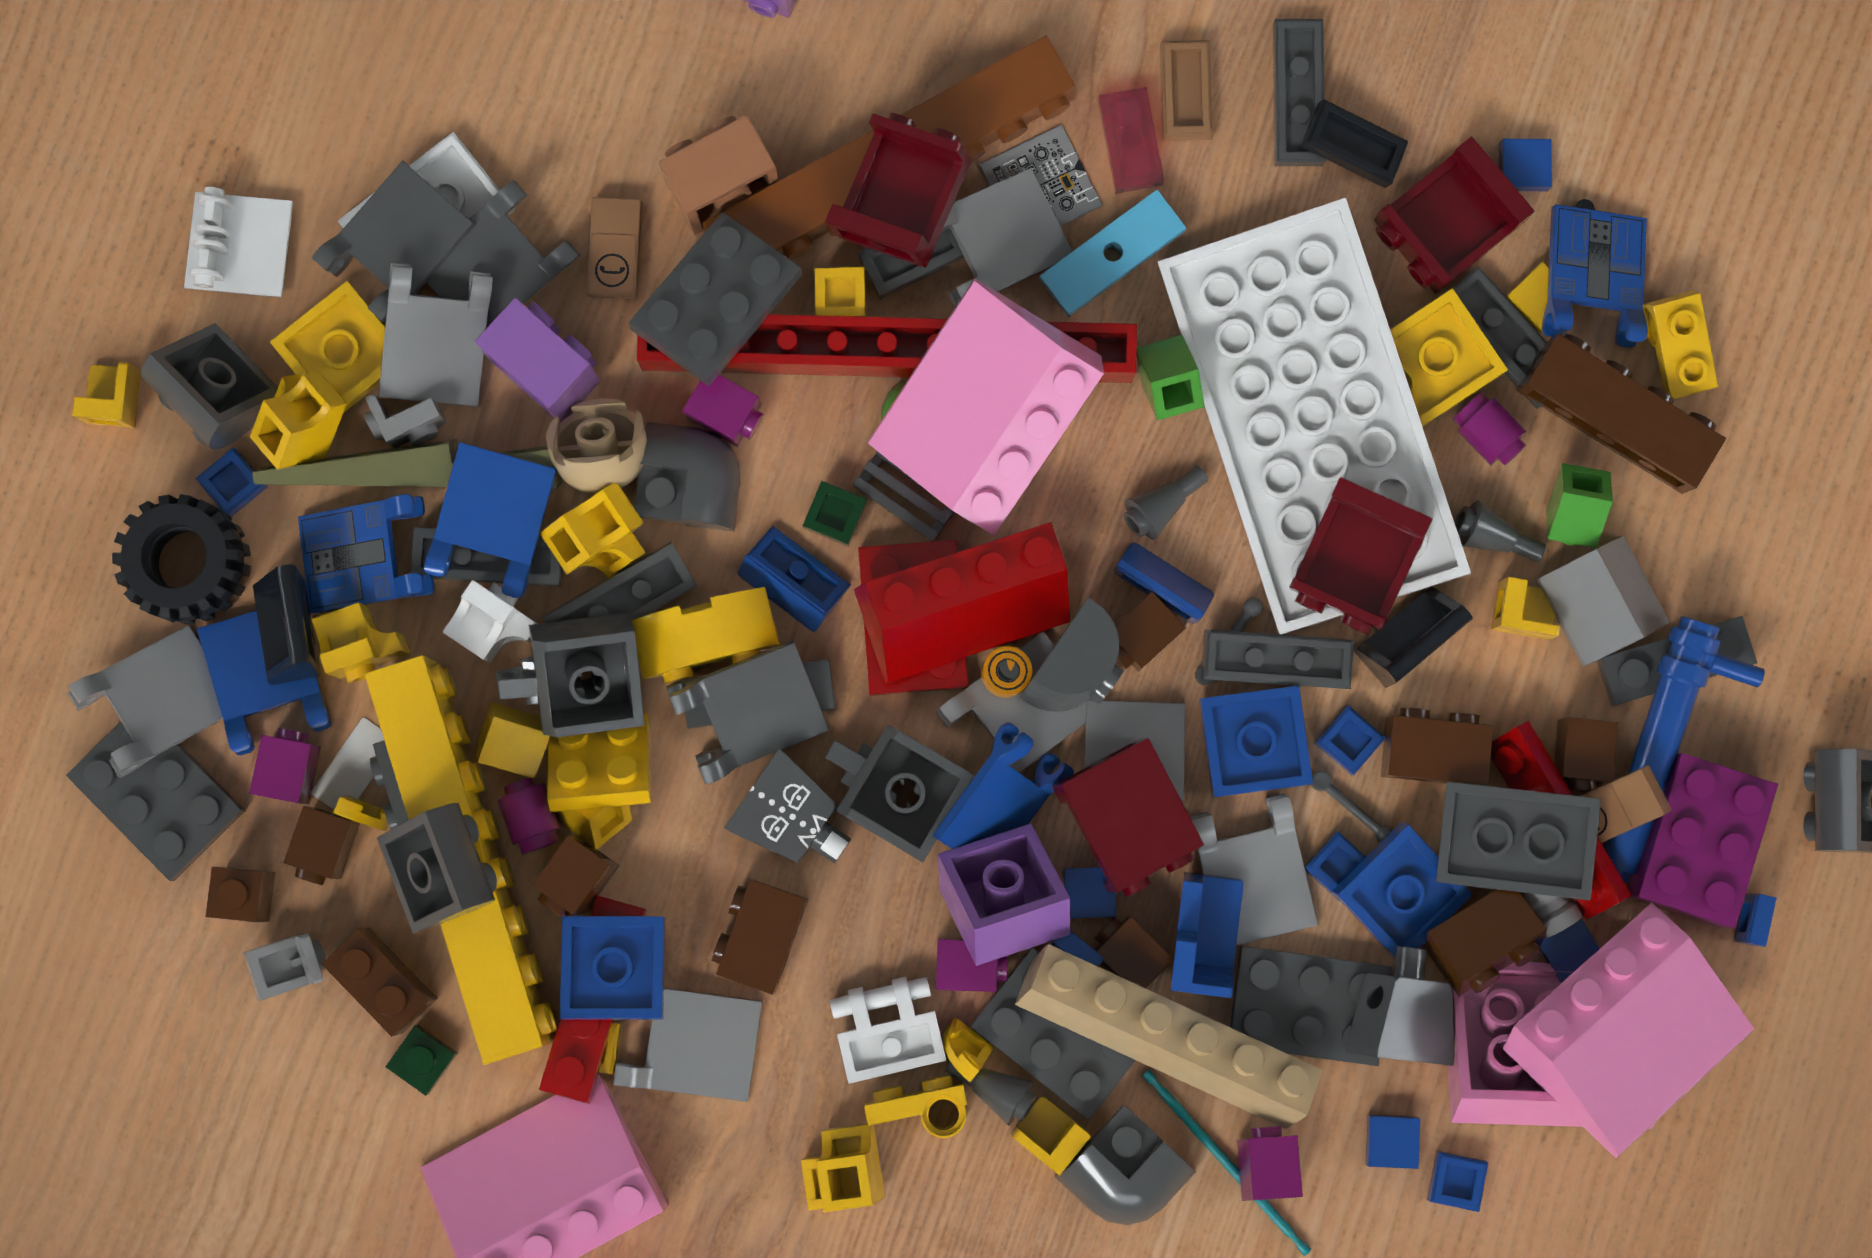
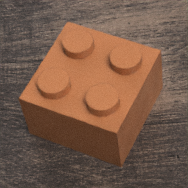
M748 115L737 120L735 116H730L718 121L710 127L709 135L694 143L687 139L673 145L665 152L666 158L659 161L667 186L694 235L704 231L702 222L778 181L776 167Z

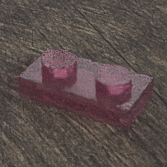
M1147 87L1099 95L1098 105L1115 194L1163 186L1164 176Z

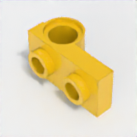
M1691 290L1642 305L1647 322V339L1656 349L1663 390L1674 399L1718 387L1701 293Z
M951 1075L922 1081L923 1090L903 1094L902 1086L873 1091L874 1100L864 1104L868 1126L920 1115L924 1128L931 1135L938 1138L952 1137L961 1131L966 1121L965 1105H967L963 1082L953 1084ZM938 1100H949L958 1109V1117L950 1126H937L929 1118V1109Z

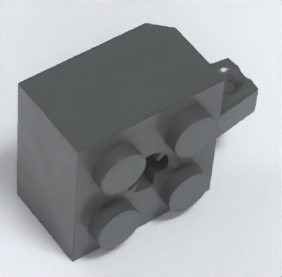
M629 613L529 625L532 657L521 659V667L496 671L500 699L525 698L527 705L538 704L543 735L564 737L645 726L636 637ZM590 671L591 678L586 680L580 678L582 677L581 673Z
M890 725L886 726L874 748L863 743L858 753L834 740L824 757L846 771L840 782L850 787L837 812L922 863L937 840L932 835L974 778V774ZM904 780H909L916 784L914 793L920 798L914 806L911 807L909 802H907V808H901L895 804L897 795L892 792V788L896 783L901 782V785L905 786Z

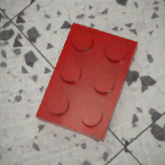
M957 540L858 547L861 585L867 581L957 553ZM864 622L870 696L965 689L968 687L966 657L885 684Z

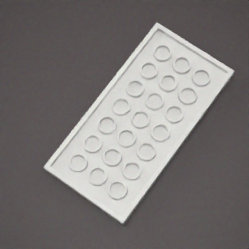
M1343 198L1158 261L1181 335H1183L1199 369L1205 409L1279 634L1283 635L1344 615L1325 606L1322 614L1294 602L1298 593L1289 589L1292 579L1295 578L1332 498L1331 495L1340 477L1433 518L1397 598L1471 574L1347 199Z

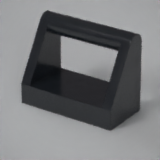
M295 565L278 566L253 585L267 681L270 685L320 677L305 581Z
M1429 587L1384 624L1381 631L1377 630L1353 651L1381 684L1387 688L1399 682L1468 624L1473 617L1462 604L1436 588Z

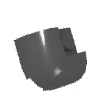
M647 422L645 426L647 444L643 460L640 463L643 464V467L638 475L634 509L640 518L684 523L685 526L734 532L741 482L739 463L731 447L717 434L700 428Z
M1123 1104L1090 1140L1088 1139L1060 1176L1056 1174L1055 1178L1091 1212L1107 1222L1131 1225L1147 1221L1161 1211L1196 1171Z

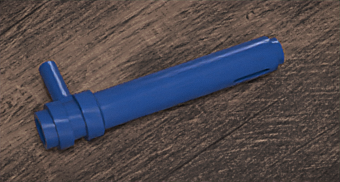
M1681 616L1677 627L1672 626L1668 641H1671L1672 644L1668 656L1662 655L1657 669L1661 676L1627 773L1629 774L1649 765L1663 793L1673 769L1699 689L1706 687L1710 673L1754 687L1761 685L1765 674L1764 668L1717 654L1721 641L1717 640L1720 628ZM1655 819L1604 841L1603 847L1624 882H1629L1631 874H1637Z

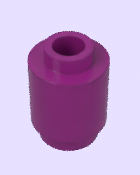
M1482 392L1473 398L1453 418L1460 426L1458 433L1490 466L1497 460L1504 466L1507 465L1526 447L1521 438L1527 431L1495 398L1489 400Z
M526 778L503 787L506 796L498 799L497 802L512 844L519 845L522 855L560 841L556 832L560 825L555 812H550L545 783L534 785L532 778Z

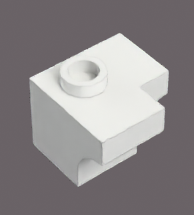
M472 580L462 594L461 602L455 614L442 632L490 664L506 644L513 641L531 643L529 625L537 623L513 607L518 598L504 595L501 590L502 587L494 582L489 590Z

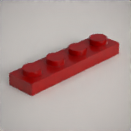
M1529 720L1492 741L1491 758L1509 789L1572 795ZM1598 837L1591 900L1575 899L1586 920L1632 896Z
M597 895L591 916H645L647 910ZM560 1019L539 1090L589 1104L614 1020Z

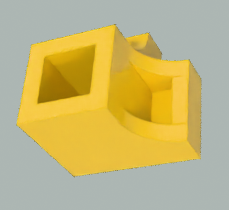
M319 371L303 374L302 377L299 374L284 376L281 378L275 397L263 400L250 438L277 470L325 459L347 403Z
M612 483L540 532V535L566 574L582 566H592L602 571L609 578L646 553L632 533L644 522L618 483Z
M359 602L311 619L318 637L321 650L319 656L325 673L339 679L346 677L348 683L365 680L364 674L374 671L376 666L410 654L404 635L396 631L391 633L380 632L372 620L369 608Z
M868 1123L821 1131V1156L808 1157L801 1160L808 1211L823 1209L825 1213L873 1206L884 1199L885 1191L874 1125L868 1126Z

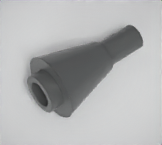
M1195 466L1174 483L1169 482L1126 499L1125 507L1127 511L1124 513V519L1127 525L1139 537L1146 535L1150 539H1156L1183 505L1185 498L1208 482L1207 475L1199 466Z
M1479 500L1475 501L1470 507L1464 506L1455 520V526L1462 547L1500 552L1512 551L1536 562L1542 558L1545 552L1546 545L1518 533L1516 528Z
M949 1062L945 1070L949 1075L972 1087V1091L1008 1126L1015 1118L1023 1122L1037 1095L1030 1092L1033 1081L984 1068L983 1070L980 1069L973 1080L969 1082L955 1069L951 1062Z

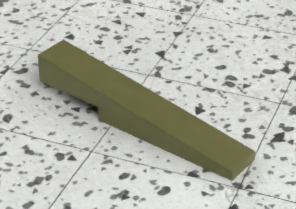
M457 439L415 446L328 457L278 470L274 465L266 466L253 471L252 475L254 484L447 487L458 444ZM547 446L500 452L501 454L554 468ZM557 472L552 488H558L563 484V480Z

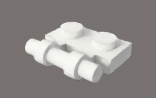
M904 976L892 979V985L864 991L863 987L848 990L849 995L829 999L834 1019L853 1015L856 1025L854 1030L837 1034L848 1084L946 1061L935 1010L915 1015L912 1000L931 996L927 976L909 981ZM897 1004L900 1019L871 1025L870 1010Z

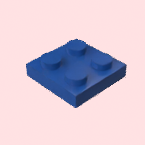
M1299 686L1199 699L1212 798L1313 784Z
M1401 822L1332 891L1394 959H1396L1397 946L1419 949L1426 942L1427 932L1448 920L1473 895L1464 885L1436 882L1439 857L1411 826L1404 822Z
M562 916L560 1019L663 1020L665 917Z

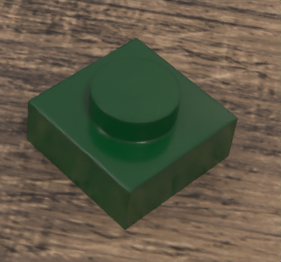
M821 480L802 526L806 530L849 547L867 504V499Z
M414 1025L385 1067L427 1096L458 1053L421 1026Z

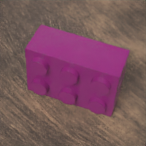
M1684 753L1677 754L1664 792L1672 811L1656 818L1637 874H1631L1627 888L1632 896L1629 899L1648 905L1653 903L1660 909L1719 928H1736L1778 784Z

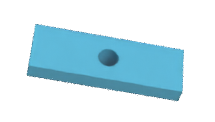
M1155 190L1041 274L1039 280L1069 318L1186 231V227L1160 192ZM1107 249H1115L1120 253L1121 258L1118 261L1112 262L1105 258L1103 252Z

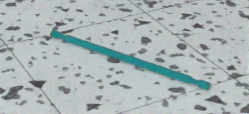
M1148 1069L1142 1077L1149 1084L1153 1085L1158 1091L1159 1096L1240 1184L1239 1168L1166 1088L1161 1086L1156 1076ZM1267 1199L1254 1200L1277 1227L1296 1244L1297 1249L1304 1256L1311 1251V1248L1299 1239L1294 1229Z

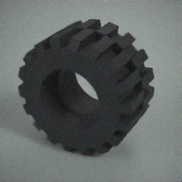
M168 494L159 496L158 504L150 501L141 504L139 508L142 514L139 517L129 514L124 520V523L130 527L126 535L117 532L114 542L122 545L121 553H112V564L121 568V572L114 574L119 585L127 588L124 595L130 602L140 605L139 609L148 614L171 622L178 621L183 624H196V619L209 621L216 618L214 613L216 610L219 609L226 612L231 608L233 604L229 600L233 594L242 595L246 587L240 585L239 582L242 576L249 577L251 566L244 563V557L251 556L249 545L241 540L245 534L240 526L234 524L231 521L233 518L222 510L190 495L180 494L179 498H175ZM185 532H195L200 535L206 548L204 568L200 575L190 584L179 588H172L164 582L160 574L159 558L162 549L176 535Z

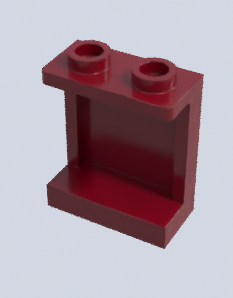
M890 113L888 118L872 114L869 125L874 130V134L844 206L832 204L825 223L841 239L927 268L972 159L961 144L962 139L952 132L941 128H934L933 133L918 129L914 121L896 113Z
M1471 136L1432 172L1391 205L1387 204L1382 208L1374 221L1378 225L1376 232L1381 241L1392 251L1398 249L1410 263L1407 269L1412 278L1422 288L1426 289L1429 286L1437 294L1523 225L1535 211Z
M1340 477L1331 495L1332 498L1295 578L1292 579L1289 589L1298 593L1294 602L1322 614L1325 606L1344 614L1340 623L1368 635L1371 627L1382 630L1433 518Z
M1149 738L1135 740L1051 786L1060 804L1067 803L1107 879V881L1103 882L1107 892L1118 893L1123 891L1125 896L1132 895L1152 883L1149 875L1163 867L1170 873L1192 862L1195 858L1191 852L1204 845Z

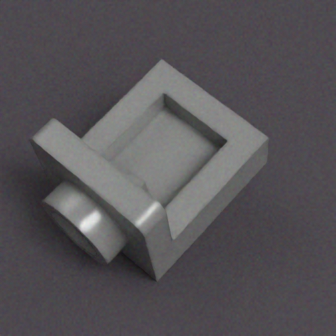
M376 394L365 398L371 411L365 413L364 417L376 440L384 438L393 448H397L409 441L413 446L425 443L439 434L437 428L447 424L440 406L432 398L392 417L389 416L383 401Z
M300 933L243 952L257 1000L261 1001L308 984H316L323 981L321 970L325 969L322 963L326 960L319 940L311 941L309 933Z

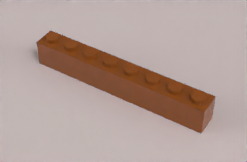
M1046 35L901 115L914 121L918 129L933 133L934 128H941L959 136L962 139L961 144L972 159V163L985 153V146L998 139L1002 143L1010 142L1027 131L1028 127L1026 124L1042 115L1045 120H1049L1066 111L1070 107L1069 101L1073 99L1075 84ZM874 130L856 138L722 212L782 255H786L789 260L805 254L813 248L814 244L812 241L828 232L831 236H836L825 223L832 204L844 206L872 140ZM722 212L702 222L705 232Z

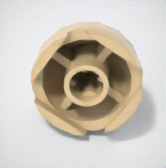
M603 398L580 402L571 407L572 415L566 417L561 423L558 416L551 421L545 434L550 459L554 468L557 469L559 476L572 488L584 493H598L612 483H618L622 488L631 483L640 474L643 464L640 463L643 460L647 437L642 414L637 409L636 414L629 411L626 402L618 399Z

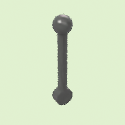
M1251 597L1245 601L1244 612L1231 631L1242 632L1250 619L1262 612L1263 604L1258 598ZM1202 666L1199 667L1195 672L1196 681L1201 685L1211 684L1214 680L1201 679Z
M1318 771L1312 776L1313 784L1311 786L1317 791H1326L1376 833L1379 843L1393 831V828L1389 826H1381L1331 784V777L1328 773Z

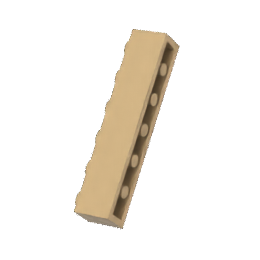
M1050 944L1046 945L1032 959L1015 1005L1285 1129L1308 1116L1322 1073V1069Z

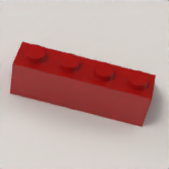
M1052 522L867 581L854 589L885 684L1070 622L1068 570Z

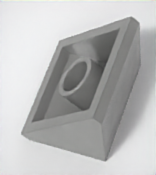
M1624 535L1536 579L1582 667L1622 649L1670 623Z

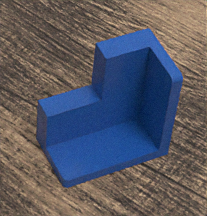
M1184 872L1171 991L1232 998L1233 968L1243 893V881L1241 879Z

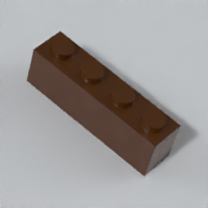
M1558 333L1546 341L1543 349L1538 353L1527 371L1523 382L1516 389L1517 392L1532 401L1535 400L1542 404L1541 407L1681 494L1697 489L1727 439L1714 431L1716 429L1714 422L1695 412L1685 413L1673 405L1675 400L1667 392L1654 386L1645 388L1631 379L1633 374L1628 368L1612 360H1607L1606 363L1589 353L1591 347L1586 342L1574 335L1565 334L1563 337Z

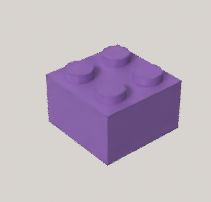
M514 298L476 339L475 343L496 367L552 417L556 418L558 416L561 423L572 413L571 407L582 402L599 384L600 379L593 370L597 362L591 357L592 354L572 335L569 334L565 340H562L558 336L561 330L554 324L555 321L535 302L532 301L528 307H525L518 299Z
M1032 824L938 854L940 892L976 966L1070 935V897Z

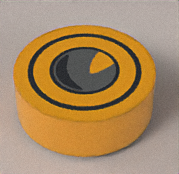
M1002 646L993 650L984 660L981 668V678L987 690L995 696L1002 698L1014 697L1023 692L1030 683L1033 673L1032 664L1028 656L1022 650L1012 646Z

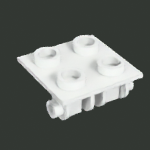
M205 187L204 193L195 192L184 288L282 298L293 201L224 195L225 190L216 187Z

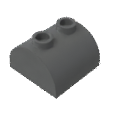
M216 323L150 353L141 370L142 379L159 395L160 402L166 408L175 411L193 429V434L199 442L208 445L213 450L232 444L250 431L255 424L263 400L274 398L278 386Z
M1089 597L1087 598L1021 694V699L1036 708L1059 712L1076 708L1089 698L1100 704L1104 697L1109 694L1124 670L1116 665L1119 655V636L1116 626L1110 615L1099 604Z
M1815 750V762H1807L1803 773L1806 789L1809 792H1815V811L1807 812L1804 817L1803 829L1806 839L1808 841H1815V851L1872 853V750Z
M459 803L447 804L425 811L377 837L413 934L475 911L495 901L493 892L497 887L496 874L488 863H481L474 845L479 838L477 824L470 815H463Z

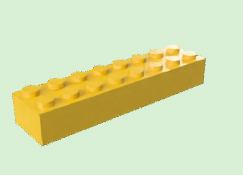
M421 655L365 673L366 682L408 820L425 811L447 804L459 803L463 815H470L477 824L479 838L474 845L481 863H488L496 874L497 887L493 892L494 902L440 924L483 1066L552 1043L554 1040L553 1032L557 1030L559 1024L552 1002L544 1003L538 983L545 981L544 973L537 954L529 955L523 936L530 934L529 924L523 907L521 905L516 907L513 905L509 887L515 886L514 875L506 857L500 859L494 840L501 838L499 826L493 811H486L482 804L479 792L485 791L486 785L479 764L477 762L471 763L467 755L465 745L471 743V736L464 716H457L450 698L457 696V691L449 668L443 669L439 662Z

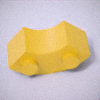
M761 587L711 597V602L685 609H681L679 605L632 620L642 678L648 679L663 676L665 684H671L682 679L693 678L692 669L732 659L734 664L757 655L763 650L780 645L766 588Z

